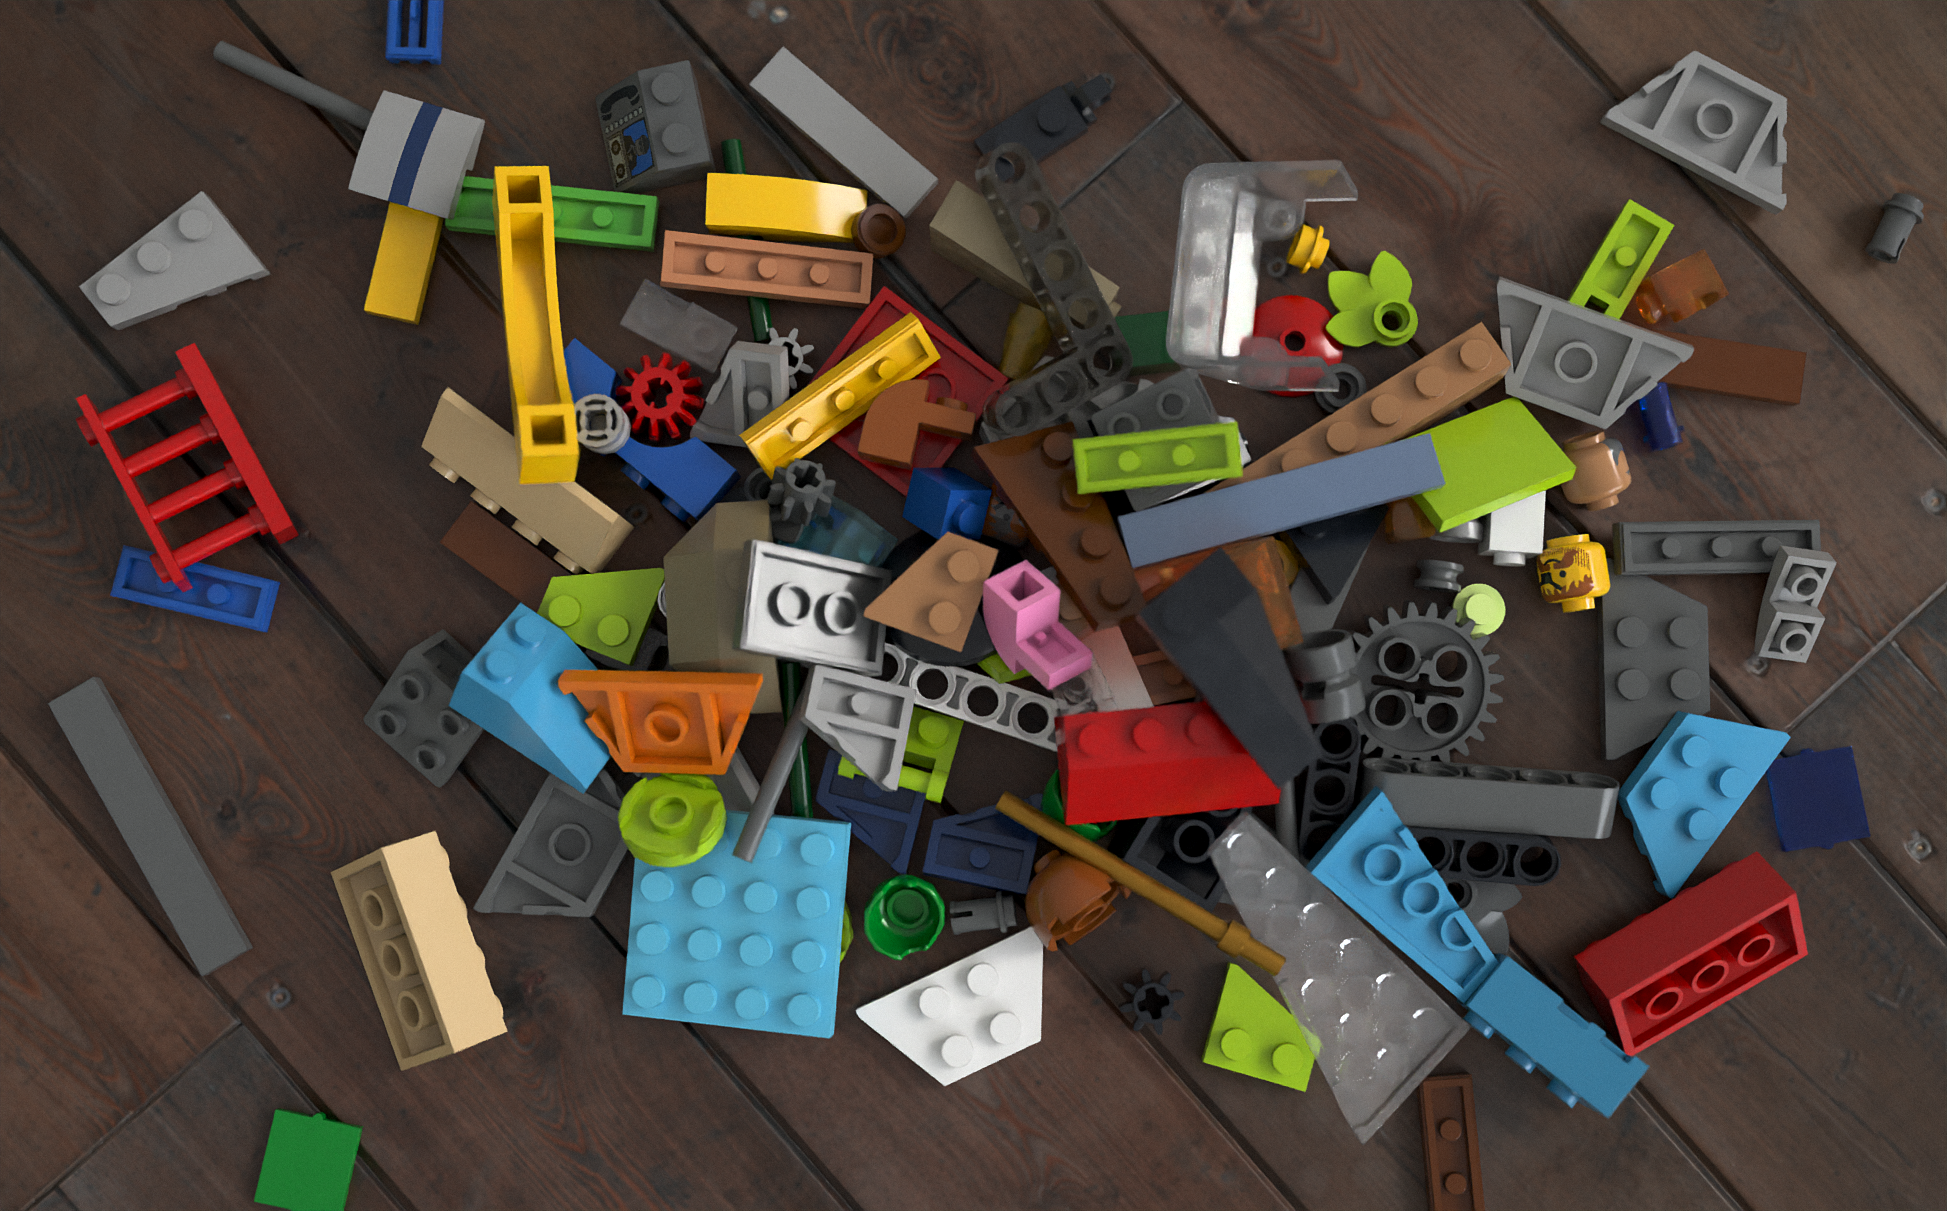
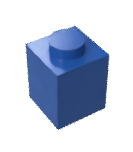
M913 468L902 517L938 540L947 532L969 540L980 539L992 490L956 468Z

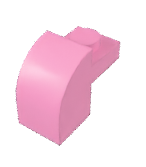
M1025 560L983 582L984 620L992 643L1008 668L1014 674L1026 669L1043 686L1051 690L1091 668L1093 652L1058 621L1060 589L1030 562Z

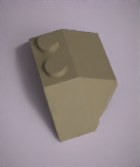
M767 500L716 503L664 556L669 664L678 672L762 673L763 682L750 714L783 712L779 670L780 659L732 650L744 542L754 539L773 544L771 504H768Z

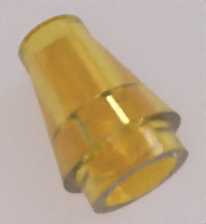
M1019 302L1015 313L1009 312L1001 362L997 370L1003 375L1021 382L1033 369L1057 333V331L1053 330L1057 317Z

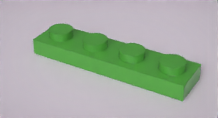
M464 177L454 219H445V226L449 230L495 235L492 204L494 179ZM551 185L555 242L654 252L660 202L657 196Z

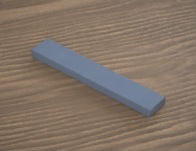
M1427 433L1119 516L1117 522L1127 557L1133 571L1439 489L1445 485V481L1431 435Z

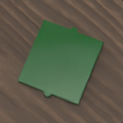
M281 1108L275 1109L254 1202L290 1209L291 1211H344L363 1126L327 1119L323 1112L313 1116Z

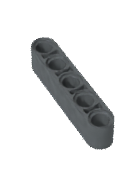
M1373 757L1363 761L1356 808L1371 790L1377 786L1384 792L1392 804L1393 810L1405 826L1603 839L1608 838L1612 832L1620 784L1611 777L1590 772Z

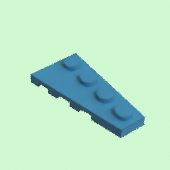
M1375 786L1305 868L1459 1000L1465 1003L1499 962L1466 913L1458 906L1438 872L1431 866L1420 850L1419 844L1409 829L1399 819L1384 792Z

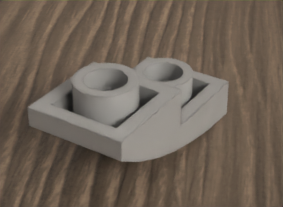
M1780 545L1767 581L1758 618L1754 648L1758 656L1806 663L1825 621V617L1817 607L1837 563L1828 552Z

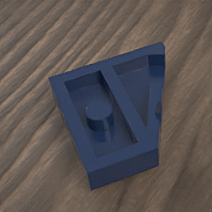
M828 749L815 800L839 821L851 822V832L874 850L895 871L906 874L926 794L900 786L897 787L896 791L888 792L879 788L868 777L855 774L852 779L838 775L842 755L835 750Z

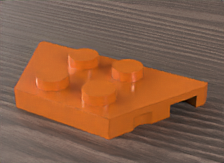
M564 670L557 682L559 689L564 695L573 692L589 713L584 721L595 736L607 744L609 754L623 772L725 775L762 685L763 676L762 673Z

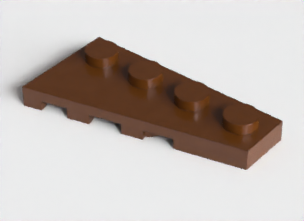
M1073 421L974 447L971 458L981 471L985 469L997 486L996 493L1007 509L1012 508L1028 530L1026 536L1038 553L1042 551L1057 571L1055 577L1092 630L1098 632L1136 621V615L1147 604L1101 492L1078 494L1073 440L1080 438Z

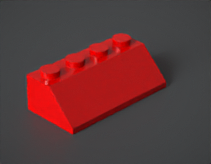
M1205 702L1054 717L1064 825L1279 804L1281 788L1277 789Z
M1756 851L1740 861H1734L1726 865L1720 873L1701 884L1684 889L1673 900L1654 911L1639 915L1628 926L1607 938L1592 942L1584 951L1575 955L1574 958L1583 987L1616 1044L1626 1055L1632 1057L1808 955L1796 892Z

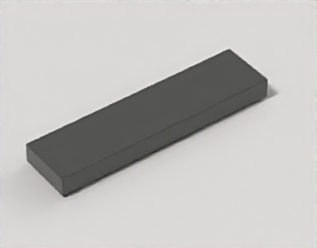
M1819 520L1618 522L1612 524L1615 576L1770 574L1780 545L1821 551Z

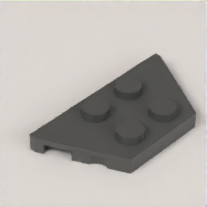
M1606 558L1610 589L1605 595L1597 597L1601 760H1615L1658 738L1677 711L1703 715L1710 711L1708 607L1647 576H1615L1614 560Z
M606 765L584 794L552 773H549L473 907L474 910L480 913L498 912L591 917L594 915L630 851L623 842L618 822V813L625 793Z

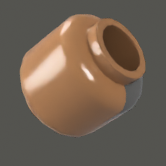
M1603 430L1584 433L1563 441L1564 449L1562 451L1576 466L1572 480L1561 484L1566 500L1574 504L1586 503L1588 511L1605 509L1619 503L1617 494L1623 492L1632 481L1621 442L1614 437H1605Z

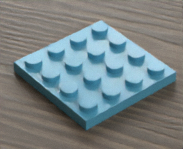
M726 810L727 821L723 836L709 853L695 862L671 868L651 866L635 858L623 1015L830 1038L834 1035L851 822L772 814L753 862L750 863L732 855L750 812Z

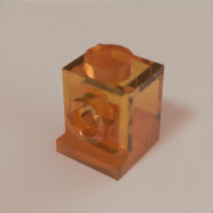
M1702 249L1642 281L1636 290L1638 294L1636 303L1642 317L1648 323L1654 324L1671 316L1674 324L1702 309L1704 310L1728 296L1729 293L1706 250Z

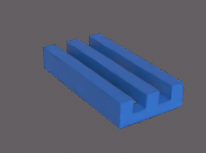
M388 0L385 58L390 63H400V60H408L410 64H420L421 61H429L430 64H441L444 0H428L426 48L421 47L423 0H410L408 47H401L403 0Z

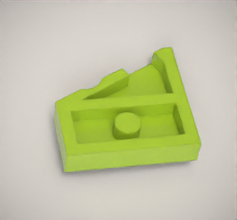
M1228 962L1201 1058L1202 1062L1306 1092L1320 1040L1235 963Z

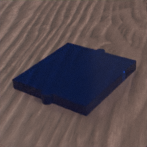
M1852 746L1814 752L1811 748H1805L1801 751V755L1775 759L1766 770L1782 852L1820 846L1822 849H1831L1834 843L1871 837Z

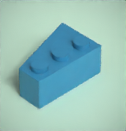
M1500 953L1494 954L1499 964L1465 1003L1457 999V1002L1468 1010L1463 1019L1487 1039L1495 1033L1510 1046L1505 1051V1054L1526 1072L1531 1074L1536 1067L1550 1078L1551 1081L1546 1088L1564 1104L1573 1108L1578 1102L1609 1118L1649 1066L1636 1056L1626 1055L1605 1037L1606 1032L1593 1022L1589 1024L1568 1007L1560 996L1509 956Z

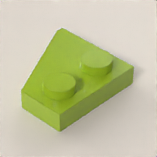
M652 568L552 577L537 614L563 630L575 644L633 666L658 606L659 590L663 583H665L664 569Z

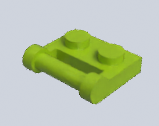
M913 706L903 761L929 768L933 771L929 773L902 765L898 786L925 793V799L941 803L964 720ZM843 756L841 757L838 775L852 779L855 774L865 776Z

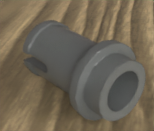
M1895 193L1891 200H1886L1882 206V210L1885 213L1871 242L1865 249L1868 255L1885 263H1897L1914 225L1920 224L1924 218L1921 212L1924 204L1917 198L1903 193Z
M996 891V897L958 902L950 901V914H953L954 917L951 919L954 935L1000 928L1001 932L1005 933L1008 932V927L1017 926V913L1013 894L1003 895L1002 891Z

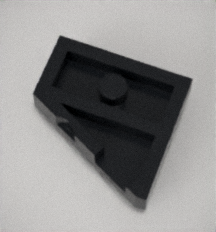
M1386 503L1277 532L1327 605L1333 603L1341 593L1387 514L1389 507Z

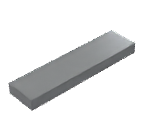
M785 47L778 51L749 84L755 94L880 201L894 208L904 221L938 184L936 176Z

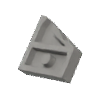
M737 341L730 348L720 368L721 374L710 389L705 400L707 402L699 420L690 431V439L697 437L704 442L747 447L739 435L790 399L788 347Z
M814 664L809 668L799 719L879 788L892 792L896 791L898 787L917 690Z

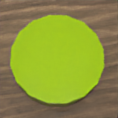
M660 773L661 776L654 777L649 781L646 776L635 783L624 796L618 813V822L623 842L634 857L651 866L673 868L693 863L709 853L723 836L727 821L724 800L716 784L710 777L703 774Z

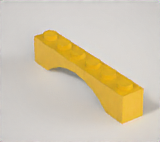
M495 166L492 204L519 485L574 482L579 449L574 403L566 372L560 326L555 261L554 212L549 166Z

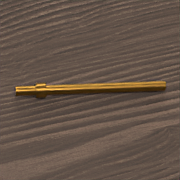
M1007 790L1000 798L995 807L996 810L1078 859L1099 869L1113 880L1217 941L1216 948L1233 958L1240 955L1275 977L1280 972L1286 957L1250 936V929L1233 919L1227 923Z

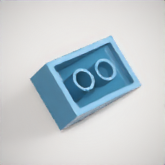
M520 603L463 670L448 706L584 794L612 756L609 754L607 744L602 739L596 737L584 721L589 713L573 692L564 695L559 689L557 681L564 670L598 669L563 630Z

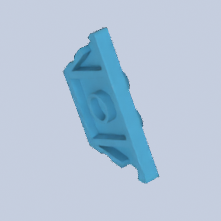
M1682 711L1676 712L1620 788L1617 798L1625 817L1633 824V837L1640 853L1646 855L1657 878V880L1653 881L1656 891L1661 895L1673 899L1791 738L1786 732Z

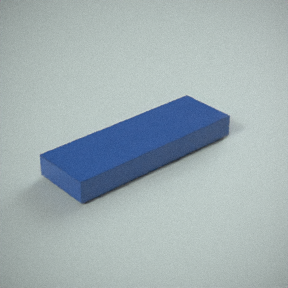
M123 545L110 596L268 632L280 582L196 562L183 569L193 586L192 589L183 593L174 584L173 580L166 584L162 582L149 558L155 552Z

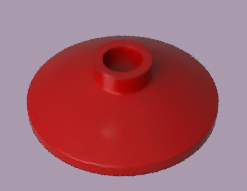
M1298 295L1279 296L1261 304L1247 319L1240 337L1241 361L1249 377L1263 390L1280 397L1298 398L1314 393V384L1318 375L1328 366L1340 363L1342 359L1343 344L1336 341L1325 329L1333 315L1318 302ZM1290 334L1298 335L1303 341V348L1299 351L1289 350L1285 345V337Z

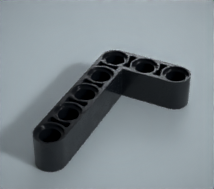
M1352 716L1334 722L1310 724L1322 754L1300 772L1296 802L1299 848L1304 858L1309 862L1328 841L1326 840L1322 843L1310 842L1307 839L1310 832L1317 827L1325 826L1333 829V835L1356 809V807H1353L1361 737ZM1331 724H1341L1347 728L1345 735L1336 742L1328 743L1320 739L1322 731ZM1332 775L1340 779L1338 786L1329 793H1320L1313 789L1315 783L1324 776ZM1406 826L1417 842L1424 837L1432 836L1438 838L1436 846L1423 854L1442 878L1541 886L1551 882L1558 875L1561 868V856L1547 835ZM1484 841L1491 843L1489 850L1484 855L1476 858L1467 856L1468 850L1472 845ZM1537 846L1543 848L1537 860L1528 863L1520 861L1522 854L1527 849Z

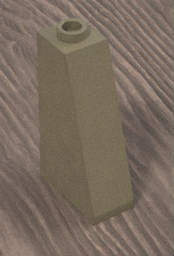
M957 180L929 225L931 251L1090 342L1098 329L1105 333L1109 331L1115 317L1118 316L1122 308L1121 305L1115 302L1120 288L1118 285Z

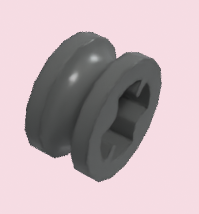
M1439 560L1416 561V568L1420 570L1421 575L1419 579L1414 580L1413 587L1442 593L1461 592L1462 585L1457 583L1456 578L1458 574L1463 573V565Z

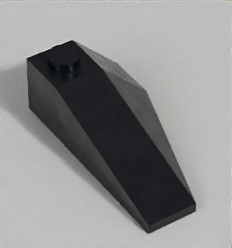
M1221 547L1182 576L1136 615L1135 619L1277 789L1283 787L1322 754L1257 589Z
M1253 806L1125 819L1107 851L1212 913L1238 869L1242 853L1239 850L1245 820H1250Z

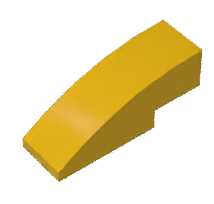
M707 173L705 225L709 233L713 235L762 236L764 241L854 243L851 235L852 223L857 214L867 208L868 193L867 190L800 179Z

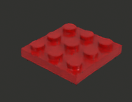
M884 286L808 384L810 385L910 312L919 319L941 357L911 379L929 381L930 392L927 402L936 404L938 397L965 402L968 404L967 411L976 413L977 424L1007 385L1009 378ZM868 411L828 439L904 498H907L913 468H943L964 441L920 430L912 468L907 470L860 459L857 451Z

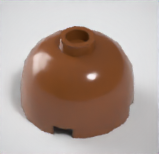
M1054 850L1046 854L1035 864L1033 870L1037 875L1028 885L1024 904L1027 919L1035 934L1044 946L1053 952L1058 950L1057 940L1063 938L1070 946L1098 928L1117 911L1111 904V901L1120 892L1127 899L1132 890L1068 852L1061 854L1059 850Z

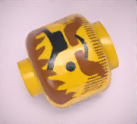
M1589 534L1547 540L1548 549L1543 550L1542 554L1536 557L1543 599L1549 603H1562L1563 613L1595 608L1594 598L1605 595L1610 589L1608 567L1603 546L1597 542H1590Z

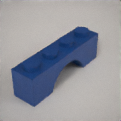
M574 338L563 351L574 405L584 396L591 394L606 395L618 404L616 387L621 386L623 379L614 369ZM629 437L626 444L617 452H614L626 462L620 471L643 490L650 483L666 494L660 503L684 523L690 516L699 521L716 503L722 500L742 477L733 466L697 437L676 446L662 448L647 446Z

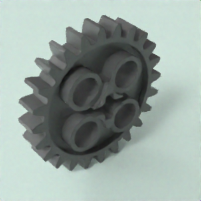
M1404 600L1402 615H1398L1387 604L1383 606L1384 621L1379 623L1371 616L1365 615L1364 621L1369 630L1365 635L1351 629L1349 630L1352 640L1356 644L1354 649L1357 659L1356 665L1350 671L1358 674L1360 677L1366 703L1363 711L1352 716L1360 736L1364 734L1361 739L1360 750L1368 754L1378 746L1376 757L1392 758L1396 754V759L1412 760V758H1415L1416 760L1431 761V756H1435L1440 762H1450L1449 750L1453 748L1464 756H1468L1469 750L1465 740L1469 736L1482 742L1486 739L1477 727L1480 721L1487 723H1496L1497 721L1491 713L1486 711L1487 705L1503 702V697L1490 691V685L1503 681L1504 676L1498 672L1488 670L1490 665L1500 659L1499 654L1493 651H1481L1490 640V637L1482 632L1469 636L1476 622L1471 618L1465 617L1455 625L1457 610L1450 606H1447L1437 617V605L1430 600H1426L1420 614L1413 601ZM1394 643H1403L1406 648L1404 662L1396 668H1386L1384 654L1387 648ZM1455 651L1457 655L1455 670L1447 676H1439L1436 671L1438 658L1442 653ZM1373 675H1383L1409 682H1416L1420 677L1435 686L1460 687L1462 692L1459 696H1451L1426 689H1416L1413 694L1400 685L1373 684L1371 677ZM1395 695L1397 699L1395 713L1387 719H1377L1375 716L1377 701L1383 696ZM1446 703L1448 707L1446 721L1438 727H1429L1427 723L1429 709L1435 704Z

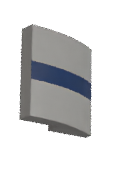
M384 90L365 132L348 189L453 220L466 170H473L485 120Z

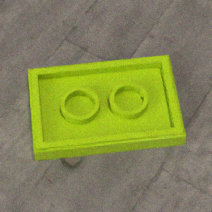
M1514 396L1405 438L1409 439L1427 433L1431 435L1445 485L1442 488L1411 497L1439 533L1572 480L1576 470V466L1519 398Z

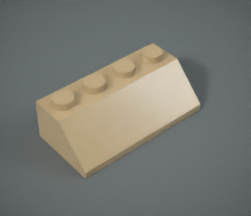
M447 388L441 395L421 445L422 448L434 456L429 465L454 484L461 476L476 488L470 496L494 514H497L500 508L503 507L515 516L517 520L512 525V528L535 545H538L542 538H544L559 549L553 558L575 575H580L584 569L591 574L601 573L635 527L575 482L519 485L515 437L450 388Z
M436 831L380 848L331 872L401 1071L456 1053L507 1032L503 1020L501 1002L492 990L485 970L484 954L473 937L467 920L466 904L462 897L458 895L449 870L448 854L443 846L440 845Z

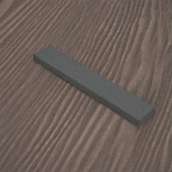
M92 677L49 702L48 705L201 976L209 975L253 948L251 942L101 678Z

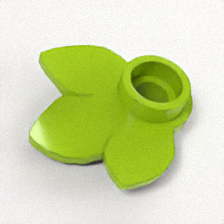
M1381 251L1375 259L1368 276L1351 271L1330 272L1327 285L1328 294L1333 306L1340 313L1336 314L1329 321L1325 329L1336 341L1350 347H1361L1372 342H1376L1384 347H1398L1412 338L1418 325L1416 310L1408 301L1412 289V280L1406 268L1395 256L1386 251ZM1387 314L1395 316L1399 322L1398 329L1393 331L1386 329L1382 324V316Z

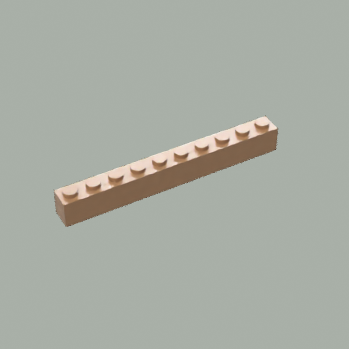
M1480 322L1242 469V477L1227 478L1205 493L1398 442L1416 435L1500 383L1512 364L1484 324ZM1242 542L1224 546L1221 548L1225 552H1227ZM1217 549L1133 571L1145 602L1168 589ZM1057 583L1055 586L1060 589L1058 621L1082 641L1093 634L1094 631L1062 585Z

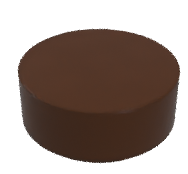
M874 204L862 210L854 218L851 235L856 248L860 252L872 253L874 259H880L896 252L902 246L905 240L906 228L901 215L894 208L885 204Z

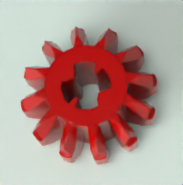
M662 353L659 358L658 367H655L648 355L641 356L640 363L644 369L643 372L638 374L630 367L625 368L623 371L624 375L633 383L632 386L622 385L616 387L618 397L630 400L620 407L629 418L634 417L631 422V431L634 434L639 435L649 426L650 440L652 442H659L662 438L663 429L666 427L673 440H678L681 438V431L677 426L680 421L683 420L691 428L697 423L695 417L688 410L705 408L706 402L703 398L691 395L699 391L704 384L700 377L687 378L692 367L686 360L679 362L673 368L671 355L669 353ZM663 387L668 393L666 396L667 405L663 408H658L652 402L656 399L654 390Z

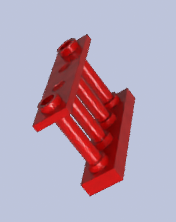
M195 343L175 352L183 368L174 372L175 378L101 413L90 398L84 394L76 398L84 415L75 418L89 445L92 447L100 443L157 552L150 555L149 558L164 584L173 580L174 584L183 593L193 588L183 569L259 531L262 536L272 531L280 545L299 536ZM185 396L189 400L199 396L208 412L199 417V423L126 458L123 457L110 433L111 431ZM209 441L213 445L221 441L224 442L232 457L223 462L224 468L148 504L134 477ZM236 486L237 490L248 487L256 504L247 508L248 514L174 550L172 549L159 525L160 522Z

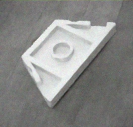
M1029 926L856 1008L857 1015L944 1086L949 1085L1041 1041L1043 943L1032 927Z

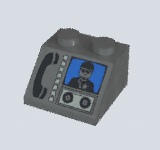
M689 60L638 70L595 97L614 192L638 194L707 179V173H716L697 79Z

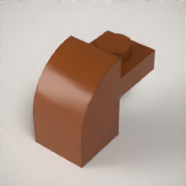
M914 379L896 383L884 390L870 406L864 421L857 451L858 455L863 460L911 470L920 430L971 442L976 424V413L967 411V403L951 398L938 397L936 404L927 402L930 392L929 381Z

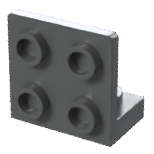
M1186 368L1092 415V422L1100 437L1221 423L1197 370ZM1203 481L1124 490L1133 509L1138 512Z
M444 629L407 651L364 717V723L438 788L449 781L478 737L485 730L448 706L461 673L473 660L474 656Z

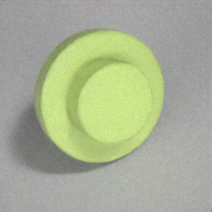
M1486 584L1466 586L1461 589L1460 593H1457L1452 603V608L1457 610L1455 624L1465 617L1471 618L1476 622L1470 635L1481 632L1485 634L1494 632L1502 624L1505 617V603L1502 596L1496 589Z

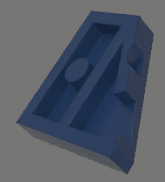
M1038 793L1030 795L1029 798L1022 799L1042 811L1040 805L1043 794ZM997 804L979 808L972 813L956 814L933 820L922 875L1026 896L1038 834L996 810Z

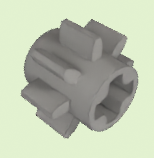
M773 327L769 328L771 342L768 345L788 347L792 350L791 359L798 363L795 368L788 366L789 388L795 391L797 389L795 376L799 372L812 376L813 369L802 362L803 357L811 354L814 347L813 345L799 346L796 342L798 329L796 328L790 332L788 338L779 337Z

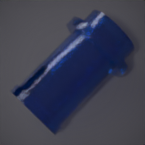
M1666 382L1657 383L1658 385L1647 395L1637 400L1647 433L1642 439L1644 443H1650L1652 452L1668 449L1683 443L1681 433L1685 432V428L1683 425L1678 426Z

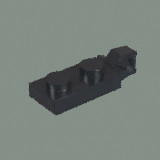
M1102 74L1083 84L1078 89L1073 81L1064 84L1062 87L1059 85L976 138L974 146L1001 187L1085 135L1088 127L1097 121L1093 111L1110 101V95L1113 91Z

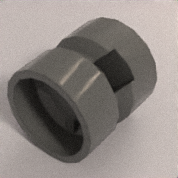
M1317 631L1295 637L1283 644L1284 660L1292 679L1297 680L1295 687L1310 724L1346 719L1364 710L1366 703L1361 679L1358 674L1350 671L1356 665L1357 659L1352 635L1349 631Z

